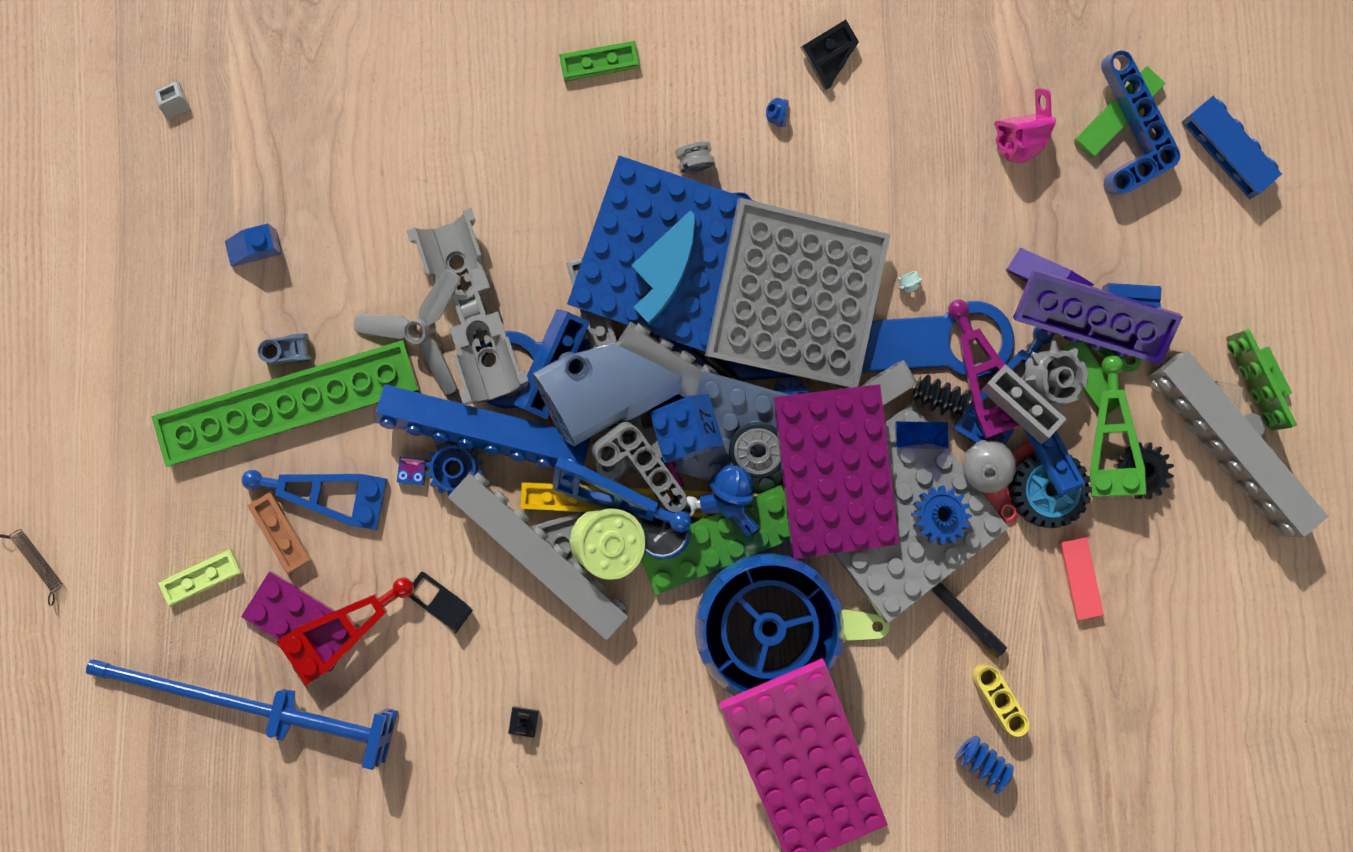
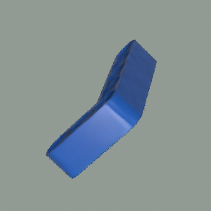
M1123 50L1106 56L1101 63V69L1144 154L1106 175L1103 185L1104 189L1111 195L1124 194L1134 190L1176 166L1181 156L1180 150L1133 57L1129 52ZM1115 58L1120 61V70L1114 67L1113 61ZM1126 82L1132 85L1131 94L1126 91ZM1138 105H1141L1144 109L1143 117L1137 112ZM1150 128L1154 129L1156 133L1154 140L1149 136ZM1162 151L1167 154L1166 163L1161 160ZM1140 163L1145 167V174L1143 176L1138 171ZM1117 176L1123 180L1121 189L1116 186Z

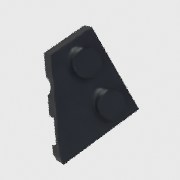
M846 19L800 47L825 91L832 86L850 54L859 43Z

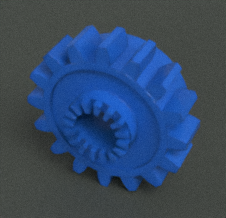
M447 441L445 443L446 447H442L439 444L436 445L438 451L436 454L429 453L432 460L431 462H426L425 465L430 467V472L426 473V477L433 478L430 485L432 487L438 485V493L440 494L448 490L447 494L449 496L470 472L474 475L477 472L484 474V471L478 469V466L484 462L483 460H476L475 457L479 454L478 450L470 452V449L462 448L458 443L452 445L450 441ZM457 461L461 466L459 474L452 476L449 473L448 467L452 462Z
M940 486L937 490L932 487L928 489V494L923 492L919 495L921 501L913 503V506L917 508L916 512L911 513V516L916 519L913 527L920 529L918 534L920 537L924 535L928 537V543L937 540L938 545L945 544V541L949 544L954 543L955 537L959 539L964 536L961 529L966 530L970 527L965 522L966 519L972 518L971 514L965 512V509L969 508L970 504H962L961 501L964 495L956 497L955 488H951L946 492L945 486ZM939 509L945 514L944 522L938 518L937 511Z

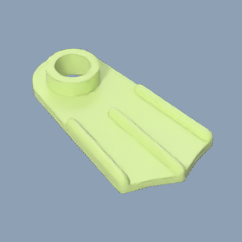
M842 610L844 621L843 641L880 639L889 632V623H885L878 614ZM874 622L882 623L880 631L873 630L872 625Z

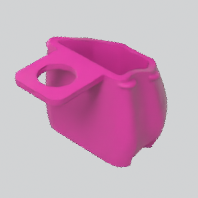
M1038 88L1035 90L1036 114L995 121L994 126L997 130L996 144L1007 161L1023 164L1040 154L1046 147L1056 124L1055 117H1052L1051 93L1048 89ZM1042 95H1043V96L1045 97V99H1046V108H1045V109H1043V108L1041 107V103H1040V99H1041V96H1042Z

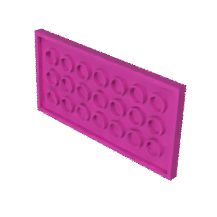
M823 658L719 702L783 852H827L888 825Z

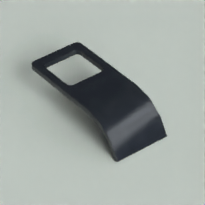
M420 572L413 582L414 590L423 578L429 580L440 590L429 605L423 603L413 594L409 598L441 620L456 634L472 613V608L428 574Z

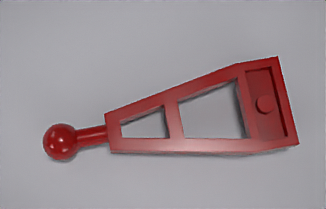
M406 577L398 578L393 583L392 589L381 597L374 594L298 626L276 642L307 686L328 672L388 612L385 606L398 597H409L414 591L413 582ZM371 604L376 612L358 629L348 614ZM339 618L351 637L325 662L306 632Z

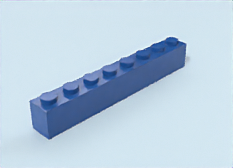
M384 384L375 412L376 423L386 429L398 428L406 430L408 434L414 436L422 434L430 436L438 442L450 441L458 443L462 448L472 449L474 447L482 449L490 455L502 454L509 456L510 459L517 462H533L541 468H555L559 457L573 459L584 466L591 440L590 437L572 446L562 439L555 427Z

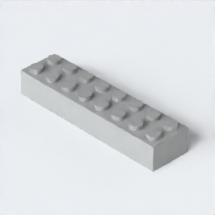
M1189 351L1171 356L1148 375L1152 388L1157 393L1165 396L1169 401L1167 402L1169 408L1175 414L1181 415L1186 421L1184 423L1185 427L1192 434L1198 435L1203 441L1201 445L1205 451L1211 455L1214 454L1219 460L1218 465L1221 470L1236 480L1237 483L1235 485L1238 490L1252 499L1254 509L1262 516L1265 515L1271 522V529L1277 535L1283 537H1305L1329 517Z

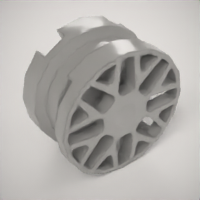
M696 142L678 148L675 154L676 158L680 160V172L694 173L715 165L714 157L710 155L712 150L710 142Z

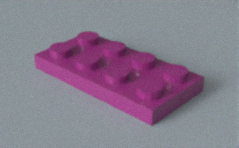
M269 571L241 617L279 640L298 626L335 610L274 572ZM339 618L306 632L325 662L351 637ZM354 622L356 627L359 629L360 625ZM336 664L329 670V672L333 671Z

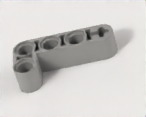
M902 360L859 387L880 384L882 403L885 405L915 386L918 382L905 361Z
M622 421L593 442L591 453L601 465L612 466L627 456L660 503L669 511H681L686 506L687 496L640 430L632 423ZM632 430L633 435L630 440L622 441L621 436L624 431ZM605 446H611L610 454L607 457H600L601 449ZM642 451H647V458L642 462H637L638 454ZM655 473H663L660 481L652 482V477ZM667 489L674 494L675 500L672 502L665 492Z

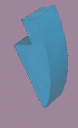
M691 210L631 265L652 289L634 306V309L649 325L663 312L674 297L688 267L695 233V215Z

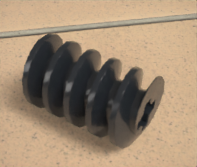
M926 375L922 380L920 376L911 397V404L921 399V408H924L929 402L931 403V412L939 406L941 407L940 415L943 416L947 410H950V419L960 414L961 420L970 401V390L967 389L961 394L960 386H955L951 391V384L949 382H946L941 387L940 379H935L931 384L930 375Z

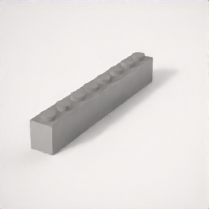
M470 472L451 492L448 498L607 640L627 619V612L624 611L627 606L617 597L612 600L605 593L608 589L597 579L592 582L586 576L588 571L577 561L574 564L566 558L568 553L559 544L553 546L546 540L549 537L548 534L539 526H536L534 529L527 523L529 517L519 508L514 511L507 504L510 500L499 490L494 493L487 486L490 482L482 474L477 472L474 475Z

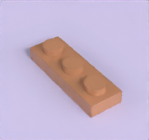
M269 492L247 505L286 573H291L312 560L273 492Z

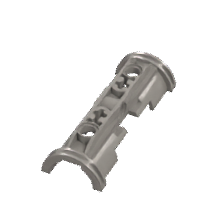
M472 208L464 210L461 217L456 219L455 222L442 227L406 230L410 242L417 244L425 272L433 277L434 283L437 282L443 271L450 270L458 276L463 275L465 281L468 284H472V286L468 287L469 292L464 293L463 290H459L462 287V281L460 280L450 302L454 301L461 322L460 325L449 329L457 351L453 358L464 389L459 394L462 403L467 405L500 398L525 387L529 383L526 371L519 370L499 313L488 314L481 294L482 291L490 286L481 262L482 255L472 228L475 223ZM456 256L463 257L464 265L459 270L452 269L450 265L451 260ZM481 329L484 333H488V335L484 336L487 346L492 344L493 347L483 348L482 342L479 339H475V336L478 335V330ZM487 353H493L496 356V363L491 367H485L482 363V358Z

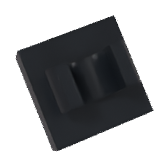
M513 706L508 734L534 738L539 710Z

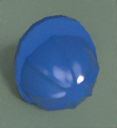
M737 465L724 466L711 477L709 483L714 496H718L736 505L749 504L753 500V479L744 468Z

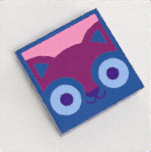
M400 456L397 483L424 486L425 463L427 460Z

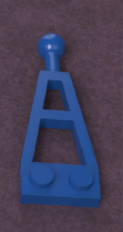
M1035 327L1033 330L1034 339L1026 351L1021 349L1006 365L1013 370L1020 361L1026 363L1033 352L1038 353L1041 346L1049 343L1053 336L1045 334L1039 330L1040 328ZM980 391L981 399L983 402L987 395L983 391ZM972 401L968 404L962 419L960 420L959 417L952 428L974 444L981 440L992 439L1006 445L1014 429L985 439L975 417Z
M559 457L555 465L552 490L609 509L623 510L633 516L653 521V518L670 523L671 528L679 533L687 531L691 525V518L686 512L677 511L671 513L658 508L657 502L580 465L573 459ZM582 480L611 495L581 487Z
M257 470L246 471L241 479L242 485L247 490L254 491L260 487L276 490L275 495L345 524L372 530H378L388 480L365 474L279 475L278 479L263 477ZM288 482H313L309 500L287 492ZM323 482H358L352 517L319 504Z

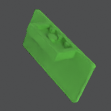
M1250 329L1227 336V348L1230 354L1236 357L1240 365L1239 372L1243 379L1248 381L1252 389L1250 390L1251 396L1263 411L1262 418L1265 424L1271 427L1273 431L1297 426L1284 397L1292 394V391L1270 347L1259 349Z

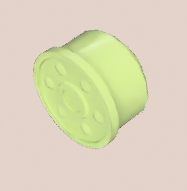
M598 508L587 511L576 521L571 531L570 546L572 555L587 571L599 578L614 580L628 575L640 563L645 550V535L638 520L630 513L619 509Z

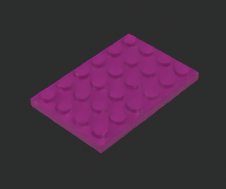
M881 385L773 397L792 558L798 559L899 545Z

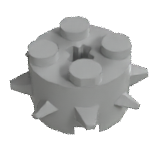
M1055 340L1052 341L1050 351L1033 352L1031 354V357L1025 363V382L1048 403H1053L1055 409L1061 413L1062 404L1082 399L1080 391L1087 385L1088 373L1085 363L1080 362L1077 358L1078 349L1073 348L1069 351H1059Z

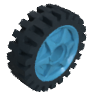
M1036 452L1026 456L1023 461L1016 465L1018 467L1014 478L1009 484L1011 486L1009 495L1013 499L1011 503L1017 509L1016 512L1024 520L1039 527L1061 528V526H1068L1072 524V521L1078 520L1080 518L1079 515L1086 511L1085 505L1090 503L1091 499L1088 495L1092 493V487L1088 483L1091 480L1090 476H1087L1085 473L1087 472L1086 468L1080 465L1081 462L1077 458H1073L1070 455L1085 485L1060 497L1056 489L1051 496L1046 494V485L1051 480Z

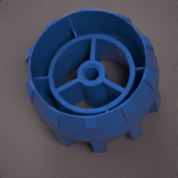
M773 553L745 557L726 566L706 587L699 601L695 616L694 633L697 650L709 674L733 696L822 658L830 673L838 657H842L845 645L843 642V609L839 598L828 581L805 562L790 556ZM761 586L783 587L798 596L804 604L807 613L783 620L772 610H762L757 613L741 596ZM736 601L753 616L751 629L754 636L761 643L755 667L737 657L728 643L726 633L727 619ZM767 621H773L777 626L776 632L771 636H766L762 632V626ZM809 622L808 640L801 653L784 666L763 669L768 646L779 644L786 635V628Z

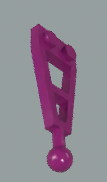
M961 299L953 300L948 306V313L951 318L958 321L963 335L959 336L958 340L971 392L973 409L985 439L1020 426L998 405L987 410L983 408L976 376L992 369H996L999 372L1005 364L980 329H972L967 317L969 313L968 304ZM976 340L989 361L974 366L969 342Z

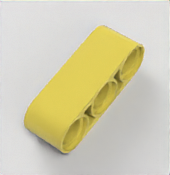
M987 664L978 665L972 673L973 681L1001 727L1015 737L1025 735L1029 729V720L1000 672ZM990 670L992 679L989 683L983 684L981 682V675L984 671ZM1004 693L1006 702L1003 706L997 707L995 698L998 694ZM1018 716L1020 719L1019 727L1010 729V719Z

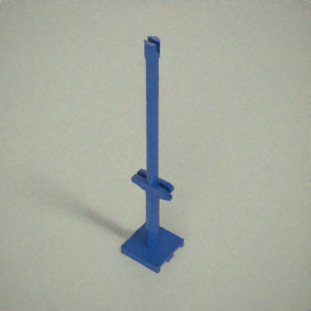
M94 659L90 660L86 666V674L104 679L110 678L267 717L269 721L266 735L269 738L277 736L276 740L283 741L291 725L366 743L367 747L362 768L373 770L374 766H380L381 762H386L398 710L390 708L375 713L372 726L369 728L297 710L295 690L282 689L277 691L271 705L113 666L110 663Z

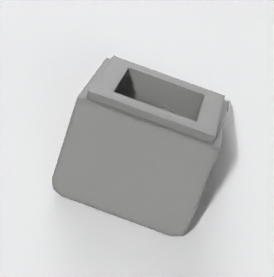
M178 81L154 91L158 107L168 120L190 110V105Z

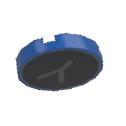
M663 506V507H659V508H661V509H663V510L669 511V510H668L666 507H664V506ZM653 518V521L642 519L640 522L645 535L644 551L655 559L675 558L686 549L690 542V527L687 531L679 533L671 528L670 523L657 518Z

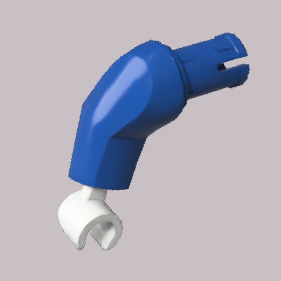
M713 493L701 495L700 500L694 496L687 497L686 505L689 508L685 509L684 512L689 516H692L698 508H701L703 514L720 513L726 518H733L745 537L751 535L750 531L754 533L759 528L758 524L755 523L747 512V504H732L718 496H714Z

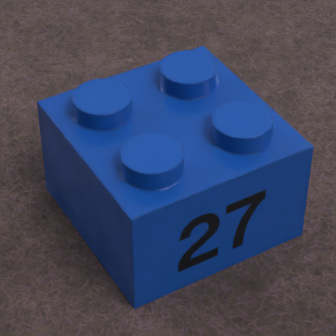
M709 394L688 396L650 412L664 463L686 460L724 445Z

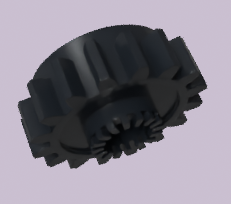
M1139 442L1144 465L1147 468V495H1144L1145 499H1153V494L1156 496L1163 494L1160 488L1170 487L1166 479L1174 478L1173 474L1168 473V469L1173 468L1174 465L1166 463L1170 455H1161V446L1152 449L1153 445L1151 442L1145 443L1144 447ZM1126 446V454H1118L1117 457L1120 461L1114 464L1113 467L1117 469L1136 468L1131 446ZM1136 495L1134 497L1135 499H1142L1143 495Z

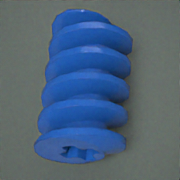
M977 735L973 736L959 748L954 760L962 756L963 759L960 765L964 767L970 763L969 773L971 774L979 770L977 779L981 781L987 777L985 786L989 788L995 784L996 787L993 793L997 795L1011 781L1014 766L1010 763L1005 764V759L1002 756L997 757V752L994 749L989 750L987 743L980 744L981 738Z

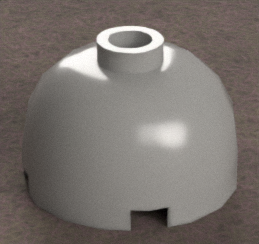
M992 439L977 442L967 450L962 462L963 473L969 485L977 491L987 494L997 493L1007 488L1016 472L1013 453L1005 444Z

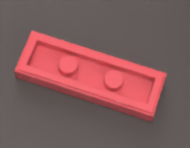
M1087 537L1059 542L1076 620L1104 615Z

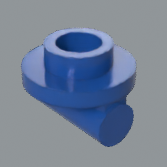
M775 98L768 104L766 118L770 123L776 124L778 127H786L789 100Z

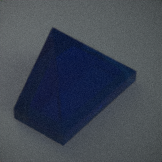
M895 422L896 448H949L948 422Z

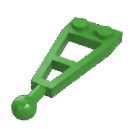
M1108 355L1101 364L1102 370L1107 374L1108 391H1102L1090 465L1091 497L1147 495L1146 469L1125 390H1119L1118 374L1123 369V361L1117 355ZM1119 399L1125 424L1106 425L1110 400ZM1128 433L1136 468L1099 470L1104 434Z

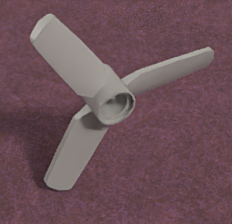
M450 270L443 271L420 306L419 317L412 321L403 316L358 314L354 321V330L356 332L397 339L405 337L412 344H420L421 353L444 394H451L458 389L438 344L431 338L436 332L435 322L441 318L461 280L460 276ZM417 325L422 328L423 335L418 332Z

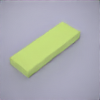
M229 549L160 581L158 584L168 607L242 574L243 571L233 549Z

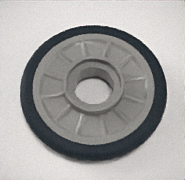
M753 422L738 429L729 444V456L732 464L744 468L752 478H766L781 469L777 428L767 423ZM755 444H761L765 447L766 452L763 456L756 457L751 453V447Z

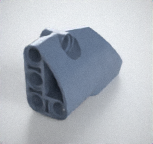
M614 343L578 353H563L557 361L532 373L534 383L558 433L564 441L572 446L583 442L619 421L631 420L679 394L683 378ZM576 359L577 367L574 371L570 372L568 368L569 363Z

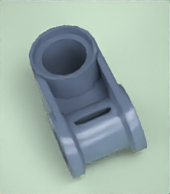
M305 333L266 339L259 344L257 349L259 358L270 365L303 363L312 360L311 356L308 355L306 340L309 337ZM276 346L278 350L277 355L272 359H268L266 355L268 348Z

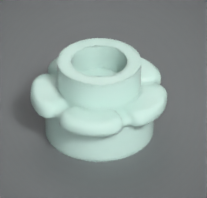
M917 271L902 275L898 278L900 284L898 289H904L906 293L912 292L920 288L919 283L923 281V278L919 277Z

